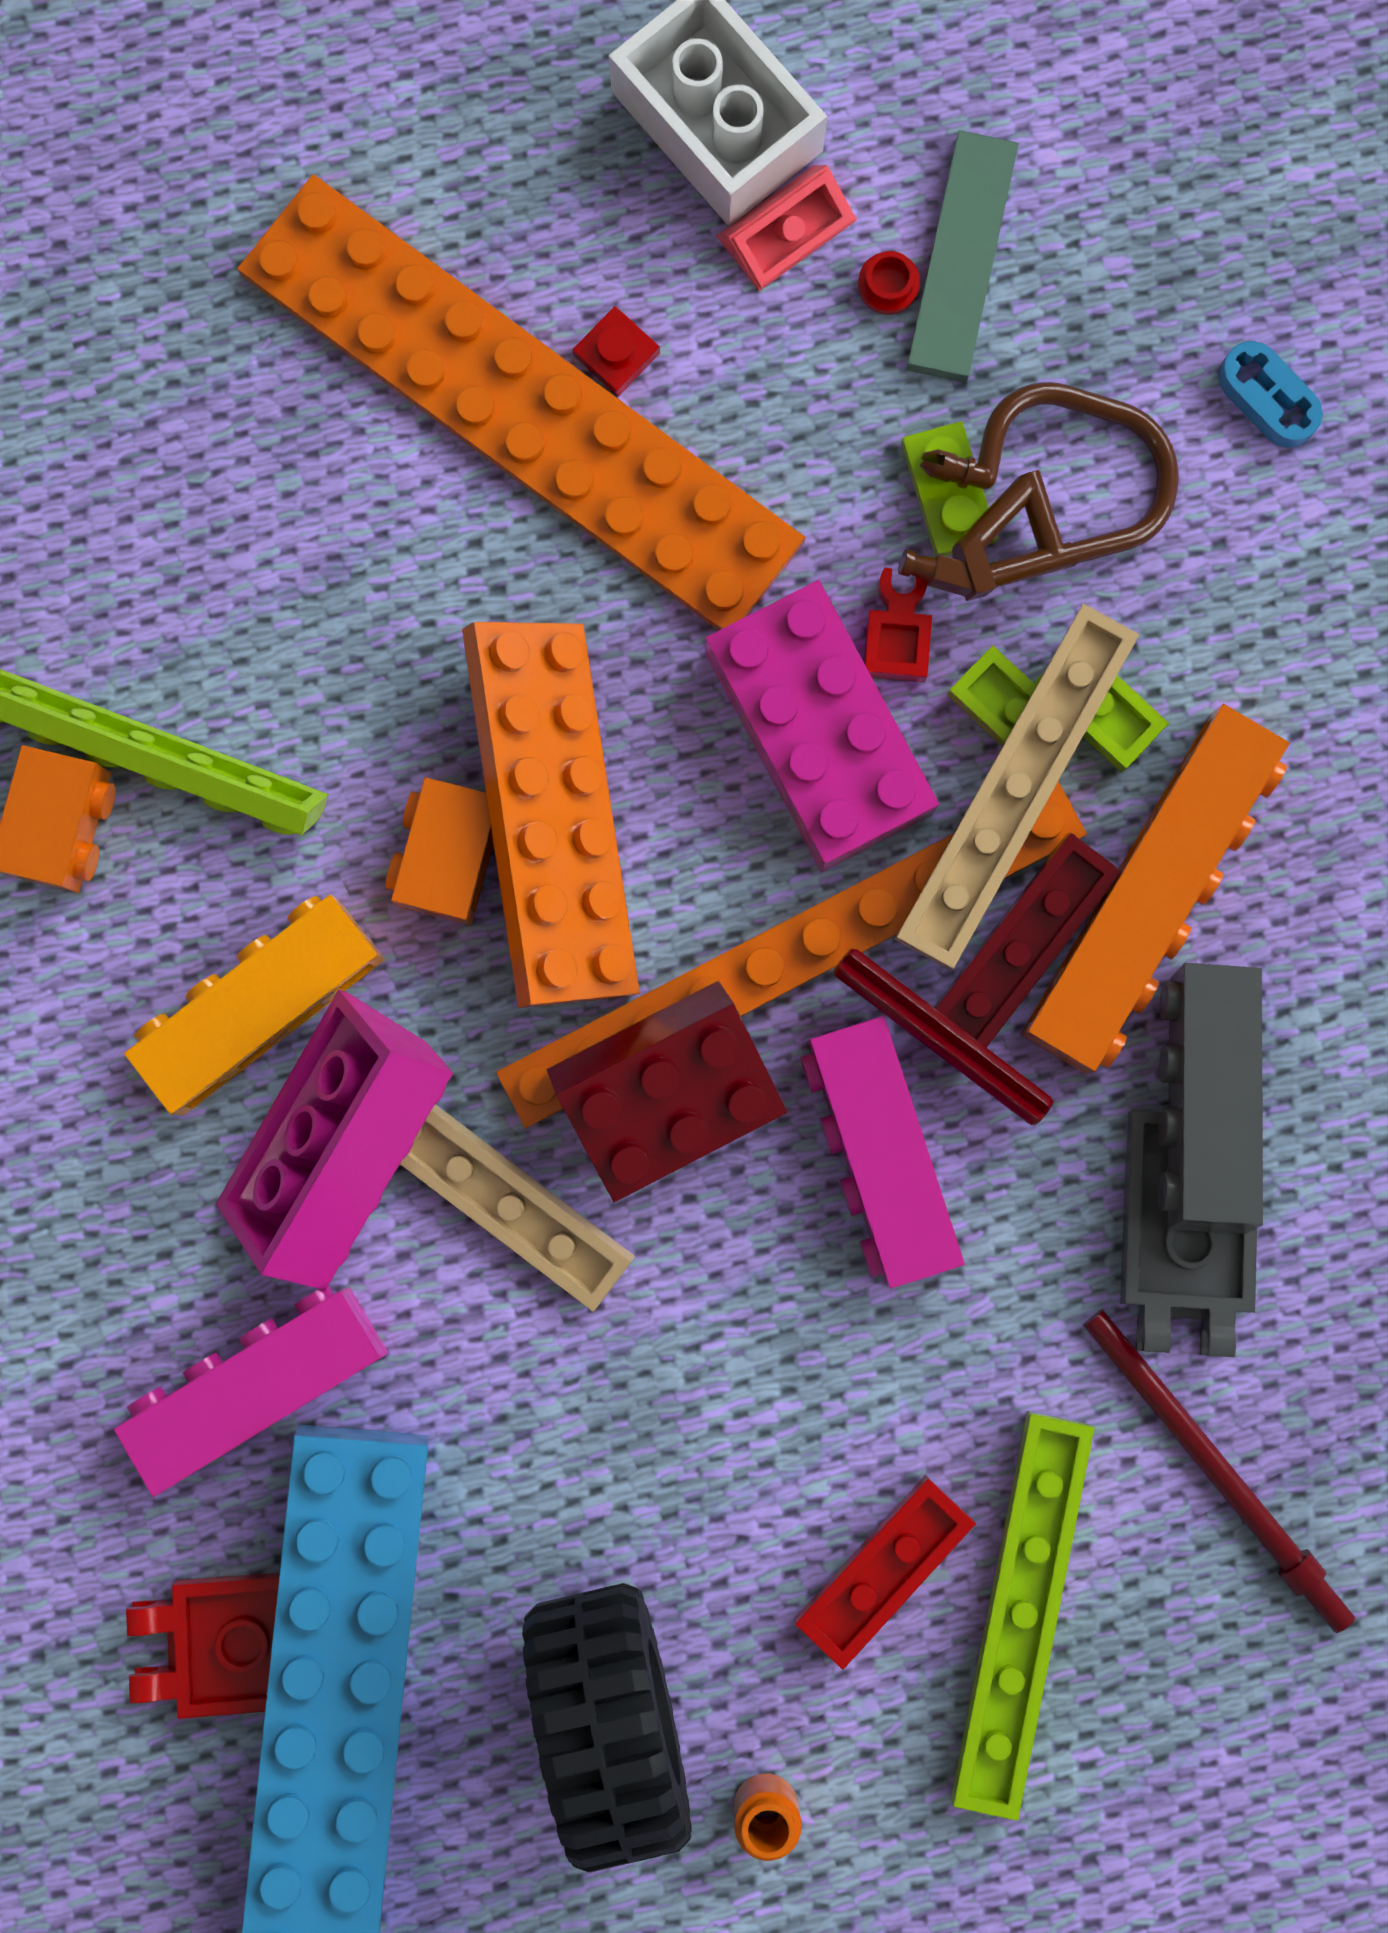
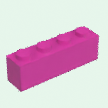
M881 1016L810 1039L807 1043L811 1054L800 1057L802 1068L811 1093L823 1090L830 1115L821 1117L820 1123L831 1155L843 1152L850 1176L839 1179L850 1215L854 1216L862 1213L870 1238L861 1240L859 1243L870 1277L874 1278L882 1275L885 1285L892 1289L965 1265L885 1017Z
M329 1285L326 1290H316L294 1304L300 1315L278 1328L273 1318L269 1319L238 1338L244 1350L222 1362L216 1352L182 1372L188 1384L167 1396L160 1386L126 1407L132 1418L114 1428V1431L152 1497L162 1493L388 1354L387 1349L350 1287L340 1290L335 1294Z

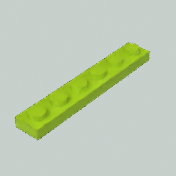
M0 669V723L5 722L26 730L27 735L37 742L48 745L63 744L86 753V758L89 761L95 762L100 766L123 767L144 775L145 781L155 787L167 790L181 789L202 797L203 802L215 810L244 813L261 820L265 828L279 834H299L302 836L321 818L328 799V793Z
M1027 1411L950 1798L953 1807L1015 1821L1019 1820L1095 1429L1091 1424Z

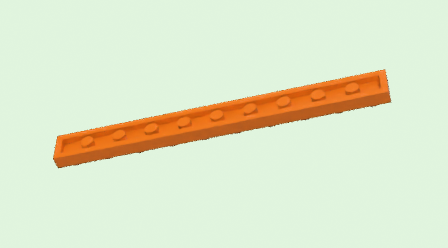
M1059 781L1005 878L1051 855L1067 833H1073L1079 839L1087 835ZM953 834L498 1070L496 1073L524 1128L527 1129L563 1110L546 1070L551 1066L716 981L720 982L734 1002L740 1016H743L835 968L848 950L858 949L864 953L896 936Z

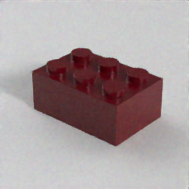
M719 981L546 1069L555 1094L613 1203L788 1113L734 1002Z

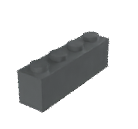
M1184 963L1173 974L1170 982L1163 983L1160 993V1017L1162 1020H1169V1044H1164L1160 1052L1159 1076L1162 1083H1169L1168 1107L1162 1108L1159 1118V1142L1161 1146L1168 1147V1172L1163 1171L1160 1175L1158 1204L1161 1211H1168V1229L1247 1234L1263 1225L1262 968Z

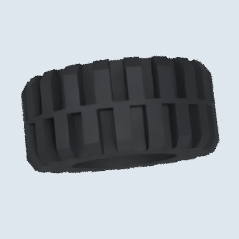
M621 1583L537 1603L525 1615V1623L522 1627L524 1639L523 1661L527 1676L525 1680L542 1778L545 1781L548 1803L552 1817H554L560 1843L565 1848L566 1858L569 1863H572L573 1867L591 1873L679 1852L691 1839L692 1825L689 1815V1798L665 1672L654 1628H652L650 1614L644 1602L642 1592L637 1587Z

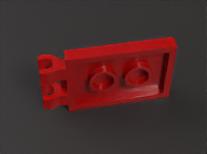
M280 1573L176 1580L172 1585V1600L132 1602V1607L126 1609L127 1636L167 1633L169 1666L135 1668V1674L129 1675L130 1703H148L177 1699L178 1719L265 1712Z

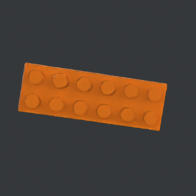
M473 622L464 627L462 633L518 1008L616 999L640 994L584 625L577 623Z

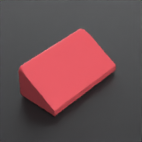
M812 165L750 210L731 227L728 226L717 234L716 237L757 290L760 291L857 219L827 165Z

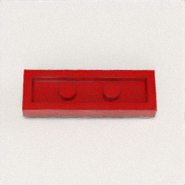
M924 1475L794 1618L795 1625L844 1670L976 1525L975 1521L927 1475Z

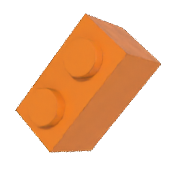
M21 745L0 821V874L79 893L82 880L90 881L98 865L99 846L93 844L98 820H106L113 809L116 789L115 785L109 782L111 772L95 762Z
M424 777L421 792L412 791L407 800L402 825L403 828L409 829L410 832L404 854L395 852L391 859L386 878V889L393 890L391 901L398 907L472 926L494 845L487 795L482 791Z

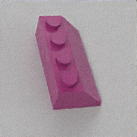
M338 990L216 1202V1206L261 1275L323 1290L327 1289L339 1266L346 1261L352 1244L369 1215L379 1205L382 1193L402 1159L409 1154L415 1137L434 1105L442 1098L446 1085L453 1074L426 1041L356 997L341 990Z

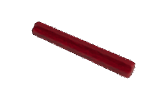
M858 949L848 950L834 969V974L839 980L1025 1122L1035 1126L1049 1112L1053 1104L1051 1096Z

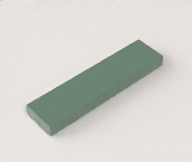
M961 130L958 131L906 368L908 371L967 383L1019 145L1018 142Z

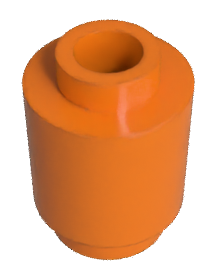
M769 1773L754 1775L743 1782L736 1792L733 1803L734 1829L738 1843L747 1854L763 1861H773L788 1855L797 1845L802 1829L798 1798L793 1787L782 1777ZM768 1810L776 1812L768 1818L757 1815L762 1811Z

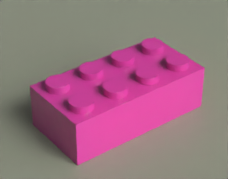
M820 580L705 637V654L821 873L933 815L940 804Z

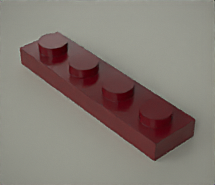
M1067 833L934 1008L987 1048L1122 871L1073 833Z

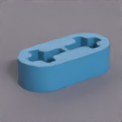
M1247 341L1232 348L1220 365L1218 374L1220 387L1226 396L1268 440L1277 446L1292 448L1299 447L1307 442L1321 425L1323 417L1322 405L1316 394L1264 343ZM1238 360L1245 366L1250 365L1254 361L1260 365L1262 370L1259 372L1257 379L1268 392L1254 379L1247 380L1244 384L1238 380L1236 375L1241 368ZM1273 397L1287 410L1293 409L1296 405L1303 410L1305 414L1299 422L1304 429L1297 424L1290 425L1287 429L1281 425L1279 419L1284 411Z

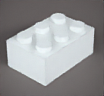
M676 0L609 54L611 92L729 227L823 152L827 115L726 0Z

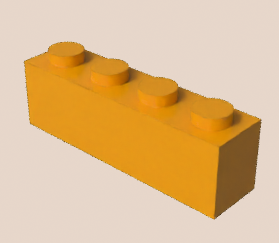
M330 894L322 901L318 896H313L304 901L288 915L287 919L291 925L273 939H270L268 935H263L249 943L236 956L240 962L238 966L221 979L217 974L203 979L185 995L189 1002L186 1006L170 1018L166 1013L154 1017L134 1034L138 1043L127 1050L124 1055L170 1115L185 1116L331 1003L338 990L345 992L385 961L381 953L338 899Z

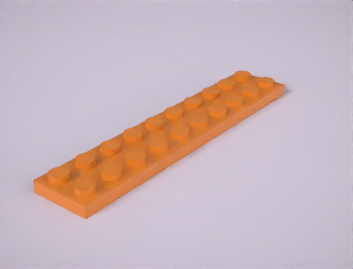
M314 174L311 175L237 268L241 277L718 631L748 616L805 543L806 537Z

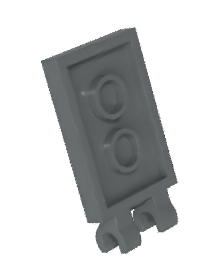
M1131 1110L1128 1112L1120 1304L1139 1305L1136 1350L1170 1353V1318L1176 1317L1202 1319L1199 1355L1235 1357L1236 1312L1255 1313L1257 1229L1247 1234L1168 1229V1211H1161L1158 1204L1160 1175L1163 1171L1168 1172V1147L1160 1145L1158 1134L1161 1112Z

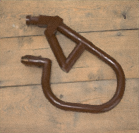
M1039 382L1023 386L1007 395L991 413L985 426L977 464L976 459L968 456L965 459L958 457L954 453L937 449L923 453L921 457L923 461L920 463V467L929 477L945 482L957 483L958 487L966 489L968 485L980 489H989L994 486L997 480L1004 440L1011 422L1021 412L1030 407L1055 405L1122 425L1136 433L1144 441L1153 456L1157 473L1155 494L1149 511L1140 521L1125 529L1073 543H1063L1041 472L1039 470L1028 472L1016 478L954 544L952 558L938 555L936 558L916 555V552L905 549L900 558L898 574L907 577L911 574L926 581V586L964 596L966 601L985 597L997 587L1074 567L1082 562L1139 547L1160 532L1174 508L1178 491L1179 469L1173 446L1159 424L1144 411L1133 405L1061 383ZM1025 507L1038 550L989 563L985 548Z

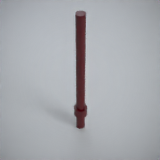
M1103 1309L1099 1310L1083 1324L1086 1330L1280 1565L1281 1569H1279L1278 1574L1296 1596L1304 1595L1335 1633L1342 1632L1354 1622L1355 1616L1324 1579L1326 1570L1308 1549L1301 1551L1106 1312Z

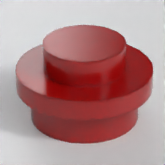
M885 251L870 257L862 266L858 278V291L862 301L871 310L884 315H893L908 309L915 301L920 287V276L917 267L908 257L896 251Z

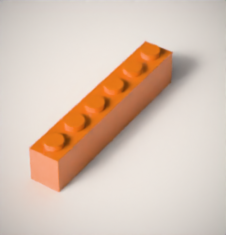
M1224 703L1210 714L1118 868L1122 871L1096 905L1021 1031V1036L1084 1074L1096 1072L1099 1065L1106 1069L1112 1065L1127 1039L1126 1035L1119 1032L1132 1010L1140 1014L1146 1008L1159 986V981L1154 979L1152 975L1162 958L1166 956L1172 960L1186 942L1192 927L1185 924L1184 921L1196 902L1204 906L1219 886L1224 875L1223 872L1216 869L1228 848L1236 852L1251 832L1256 819L1248 815L1258 796L1262 795L1268 798L1284 776L1287 765L1280 762V759L1290 742Z

